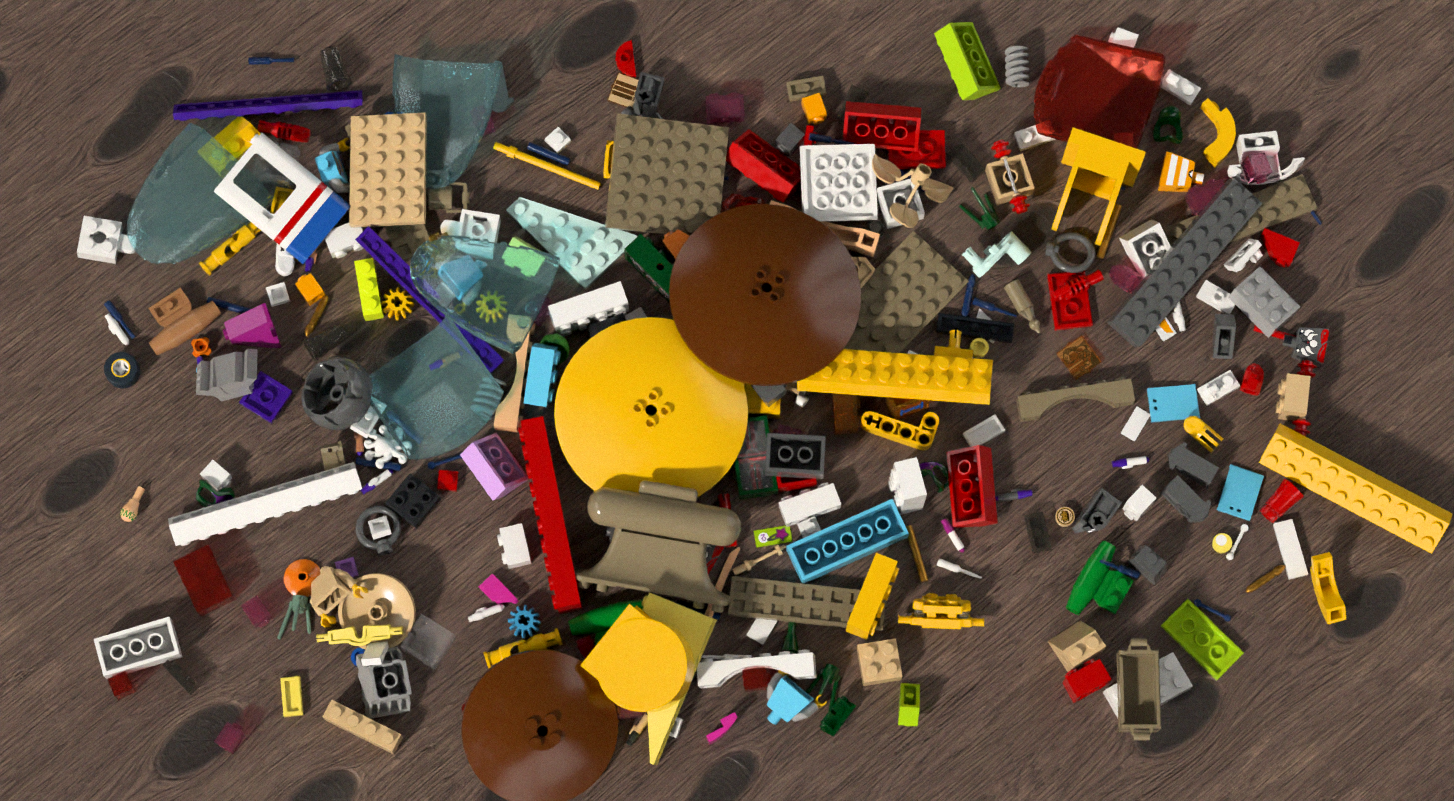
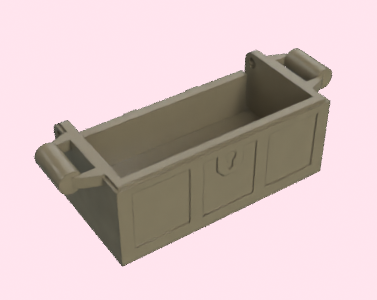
M1131 638L1128 649L1119 650L1116 654L1118 733L1131 732L1133 740H1150L1151 733L1159 732L1161 729L1159 650H1151L1147 643V638ZM1131 646H1147V650H1131Z

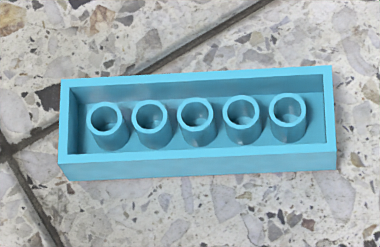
M890 499L789 544L786 547V551L801 583L805 584L906 539L909 533L893 499Z

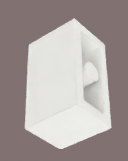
M349 223L332 229L328 233L325 241L332 258H342L347 255V252L363 249L355 240L363 232L361 227L351 228Z
M1141 485L1123 507L1124 514L1130 520L1134 519L1137 522L1153 505L1156 497Z
M522 523L499 528L500 534L497 535L499 546L503 545L505 551L501 553L503 564H507L509 569L531 564Z

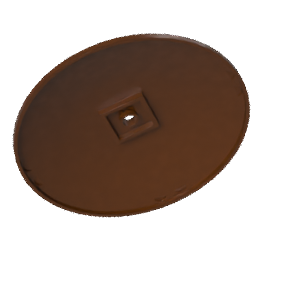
M752 204L729 209L712 217L697 228L687 239L677 255L672 269L669 299L672 317L681 338L692 353L706 366L729 379L741 383L759 386H778L794 383L818 373L833 362L843 351L855 330L859 318L861 288L858 272L848 250L841 240L823 223L789 207L772 204ZM765 284L770 285L772 291L764 292L761 287Z

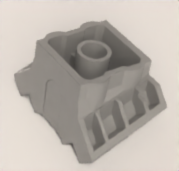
M247 349L245 352H233L213 357L211 361H201L197 365L196 395L214 396L220 401H225L252 394L254 381L257 379V349Z
M398 647L389 648L380 665L362 666L361 659L363 654L356 655V664L359 669L358 678L361 683L362 700L365 704L366 716L372 719L410 711L411 701L409 695L412 692L406 660L403 661L400 649Z

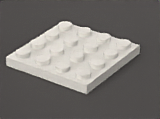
M875 144L800 146L802 212L819 222L878 220L876 175L872 168Z

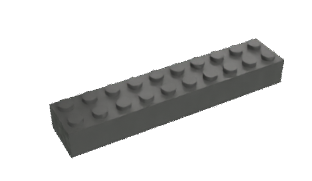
M1235 178L1228 179L1109 318L1107 323L1132 346L1140 347L1262 205V202Z

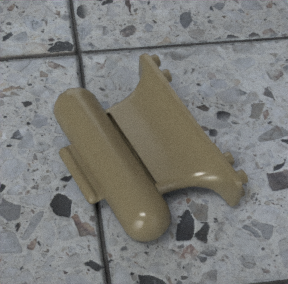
M647 480L641 481L638 493L609 487L599 488L590 495L587 511L595 523L614 527V534L607 552L596 565L576 571L577 587L588 589L591 583L597 584L596 590L601 592H608L610 586L625 587L685 598L686 600L693 601L692 607L697 609H704L705 603L712 604V611L723 612L724 606L729 604L730 596L720 592L712 584L707 570L706 549L707 544L717 546L733 544L741 532L739 516L728 508L696 503L698 492L692 488Z

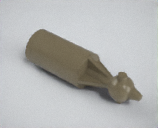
M1019 279L1010 282L1004 289L1018 314H1021L1030 321L1029 327L1032 330L1040 333V321L1034 318V305Z

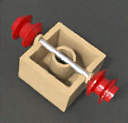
M998 140L993 143L994 146L991 147V150H996L994 158L1000 160L987 164L985 172L996 204L1000 205L1009 202L1015 206L1012 212L1021 214L1028 211L1027 208L1030 207V204L1025 203V200L1028 198L1027 196L1033 195L1035 188L1023 153L1008 158L1012 152L1011 149L1006 147L1009 145V142Z
M1303 360L1302 363L1297 364L1301 371L1297 372V374L1287 373L1285 378L1281 380V383L1278 384L1277 394L1280 395V399L1276 404V413H1279L1278 419L1292 421V424L1295 425L1293 430L1306 437V435L1310 434L1307 427L1311 426V423L1305 418L1308 407L1310 379L1316 376L1312 370L1317 368V366L1312 361Z

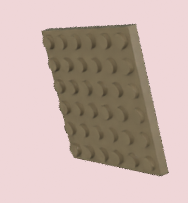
M618 113L616 115L605 228L663 235L672 230L675 232L679 229L691 236L707 220L720 214L729 127Z

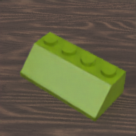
M973 22L949 23L934 33L962 100H975L1001 89Z

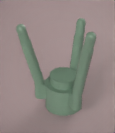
M293 595L277 636L278 639H281L292 611L294 612L291 630L295 631L299 613H304V610H306L308 634L311 633V604L308 603V597Z

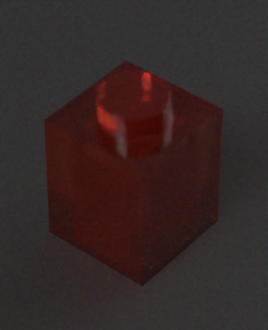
M766 668L742 670L744 692L767 690L771 677L770 672L766 673Z
M126 671L107 679L114 696L118 700L136 692L131 678Z

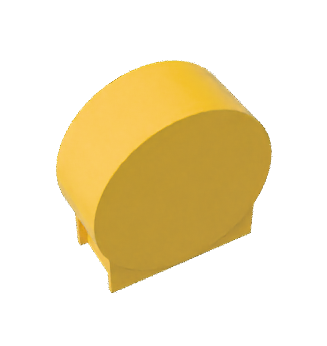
M631 604L626 607L580 665L599 681L602 690L611 701L622 708L637 712H658L673 706L685 695L694 675V657L685 637L674 627L654 620L637 605L634 608Z

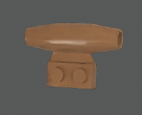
M180 287L148 308L158 324L165 327L149 342V345L156 355L178 347L204 330L221 312L214 301L192 310L191 302Z

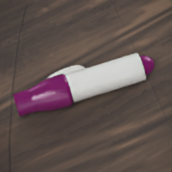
M945 518L941 523L957 550L963 553L965 546L956 534L953 526Z

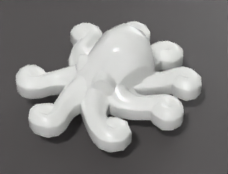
M386 425L379 427V432L383 436L378 435L376 430L372 429L369 438L376 441L372 442L370 439H366L364 446L366 449L375 448V451H367L365 459L370 461L373 457L383 456L377 459L375 463L379 469H382L384 463L388 462L392 457L398 458L401 464L406 463L407 456L399 451L402 449L410 451L412 444L409 441L400 443L403 437V430L396 428L394 431L396 438H393L391 433L388 432Z

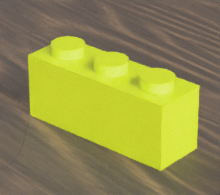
M374 259L354 261L365 321L384 318Z

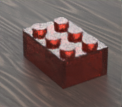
M209 545L173 561L200 617L236 600Z

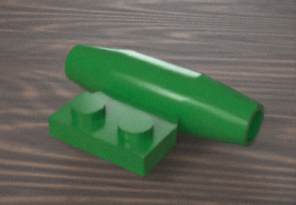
M1102 541L1088 558L1071 590L1066 605L1068 611L1080 615L1092 598H1094L1098 606L1112 614H1116L1133 580L1118 571L1109 570L1110 566L1099 562L1100 560H1105L1111 563L1116 550L1114 545Z
M643 599L613 603L587 611L569 620L568 623L572 636L596 633L594 640L596 646L629 604L634 608L637 605L643 609Z

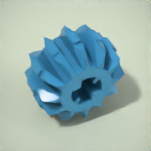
M524 605L523 611H521L520 607L517 606V614L513 611L510 612V615L514 618L508 619V623L512 624L509 629L515 630V636L522 632L521 636L525 638L528 632L529 636L532 637L533 633L531 630L539 631L535 625H541V621L535 619L539 618L540 614H533L535 611L534 607L527 611L528 607ZM522 618H525L526 620H528V619L530 620V621H527V622H528V625H526V626H525L523 623L519 624V622H522V621H521Z

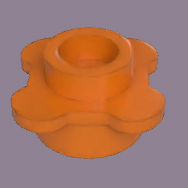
M203 337V339L199 338L191 341L194 357L211 354L209 338Z

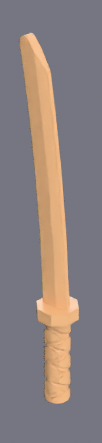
M740 547L729 553L715 585V588L722 592ZM708 604L705 615L712 618L714 611L711 610L712 604Z

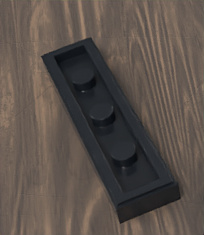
M939 313L936 333L950 335L949 331L955 330L956 335L958 330L962 332L961 336L1012 343L1015 323Z

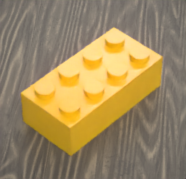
M878 553L875 554L847 622L846 632L866 640L869 635L873 636L878 623L875 619L876 617H881L885 603L882 602L883 600H888L892 586L890 582L895 583L899 571L897 567L898 561Z

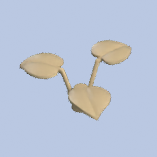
M877 154L873 156L872 168L875 175L881 181L892 184L894 181L900 182L911 175V182L915 187L905 206L900 203H893L890 207L891 216L898 223L905 225V227L913 228L919 221L917 212L908 208V205L920 185L921 189L925 190V195L938 203L946 201L954 188L930 179L929 176L932 171L925 164H919L915 170L911 169L910 172L901 176V171L895 164L880 158Z

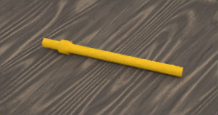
M498 142L494 144L493 149L507 154L506 156L510 158H518L597 190L600 188V182L518 151L516 147H508Z

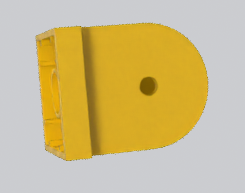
M1072 128L1061 161L1062 164L1071 166L1072 170L1051 230L1057 231L1071 188L1109 200L1095 241V245L1100 246L1121 185L1125 184L1133 187L1146 152Z

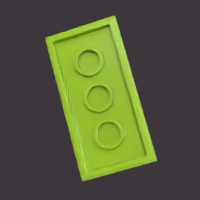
M1189 599L1161 625L1216 681L1244 654Z

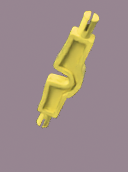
M390 624L363 626V636L358 637L356 628L350 626L332 629L326 634H317L316 638L318 639L316 640L317 642L329 641V644L349 643L354 646H363L372 640L390 639L392 635H403V627H391Z

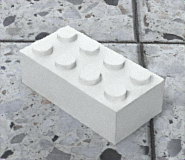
M621 281L548 306L555 332L563 337L572 334V331L577 329L585 330L589 324L609 319L621 313L625 316L626 312H629L628 300Z
M917 457L895 462L893 469H891L888 484L890 491L895 493L893 501L900 515L922 510L927 493Z
M170 617L94 639L103 676L107 680L183 657L173 620Z
M1173 652L1159 659L1160 703L1162 705L1188 691L1193 685ZM1116 683L1105 689L1103 694L1118 718Z

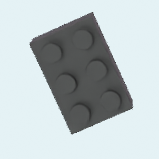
M767 433L765 476L823 479L826 436Z

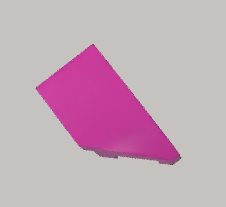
M493 574L478 586L492 602L495 601L497 604L505 602L517 604L519 602Z
M735 712L720 719L722 728L706 735L709 745L722 738L730 730L738 718Z

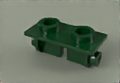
M843 695L841 698L838 697L831 707L834 711L833 714L828 712L823 720L820 721L821 725L819 727L822 731L834 737L856 705L848 701V698Z

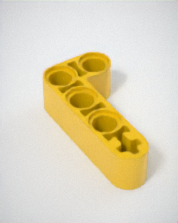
M872 411L865 412L861 418V428L864 431L923 451L931 447L939 425V417L934 412L926 413L919 427ZM871 418L872 423L867 425V421ZM933 419L935 421V425L928 426L926 425L925 420ZM878 421H881V422H880V425H879V429L876 428L877 425H878ZM890 424L893 430L886 432L883 429V425ZM903 430H908L911 433V436L909 438L902 437L901 432ZM925 436L929 439V443L922 444L919 438Z

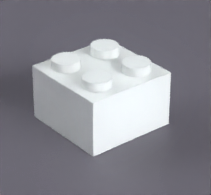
M911 178L877 188V198L887 229L902 225L891 216L890 207L893 203H900L905 206L915 187L911 182ZM917 190L908 208L915 210L919 220L924 219L925 212Z

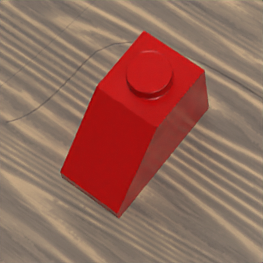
M1264 228L1260 237L1270 259L1277 266L1289 267L1300 242Z

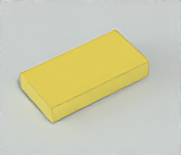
M301 677L280 678L283 716L304 715Z

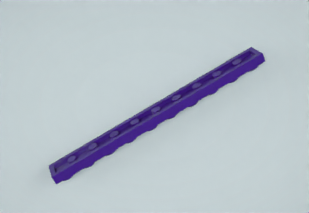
M362 90L176 104L173 109L174 120L186 121L194 118H224L233 115L241 117L246 114L262 115L272 112L279 114L285 111H318L323 108H356L363 105Z
M369 226L355 239L491 374L504 361Z

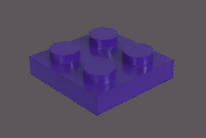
M260 371L257 379L254 381L253 393L244 395L239 403L272 424L293 394V391Z

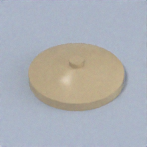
M383 573L366 574L355 579L358 586L368 589V593L360 591V595L363 598H356L353 595V589H351V593L339 603L338 617L341 628L354 626L357 636L362 637L363 626L390 624L391 627L402 626L403 635H392L390 639L372 640L370 642L388 641L389 648L399 645L408 637L415 623L416 607L410 591L400 580ZM368 644L359 647L366 649Z

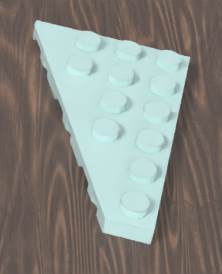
M519 197L506 209L507 213L585 290L624 254V249L637 238L634 234L619 229L605 228L604 224Z

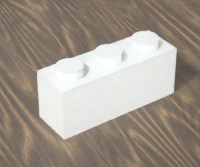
M826 482L818 485V489L812 491L806 489L799 492L800 495L792 497V495L782 498L781 502H779V509L786 527L811 517H817L840 509L841 502L834 483L828 484Z

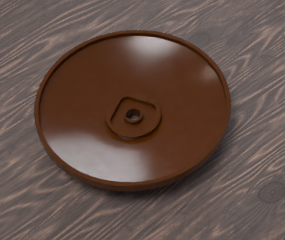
M538 649L523 651L506 657L493 665L474 685L462 714V744L466 758L474 773L487 788L508 801H568L591 787L605 771L617 742V710L615 703L602 690L599 681L580 666L583 661L555 650ZM541 725L547 727V733L543 736L537 734V729Z

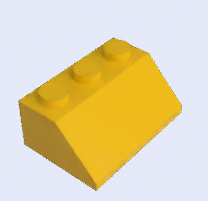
M237 117L197 152L224 179L252 145L250 143L251 139L256 134L260 135V133L244 117Z

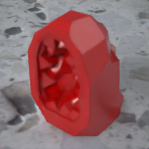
M1252 363L1246 368L1240 391L1251 395H1259L1264 378V372L1260 365Z

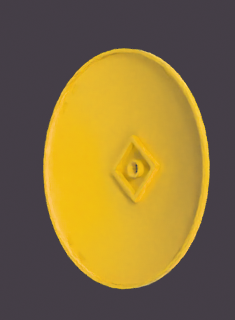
M646 317L612 325L590 338L576 352L561 377L555 399L554 416L557 437L564 456L579 478L594 491L602 487H609L638 493L641 481L647 480L697 490V497L713 488L730 470L737 459L746 434L748 405L744 384L715 372L700 361L681 338L674 320ZM653 405L656 407L657 412L655 415L650 416L646 413V408Z

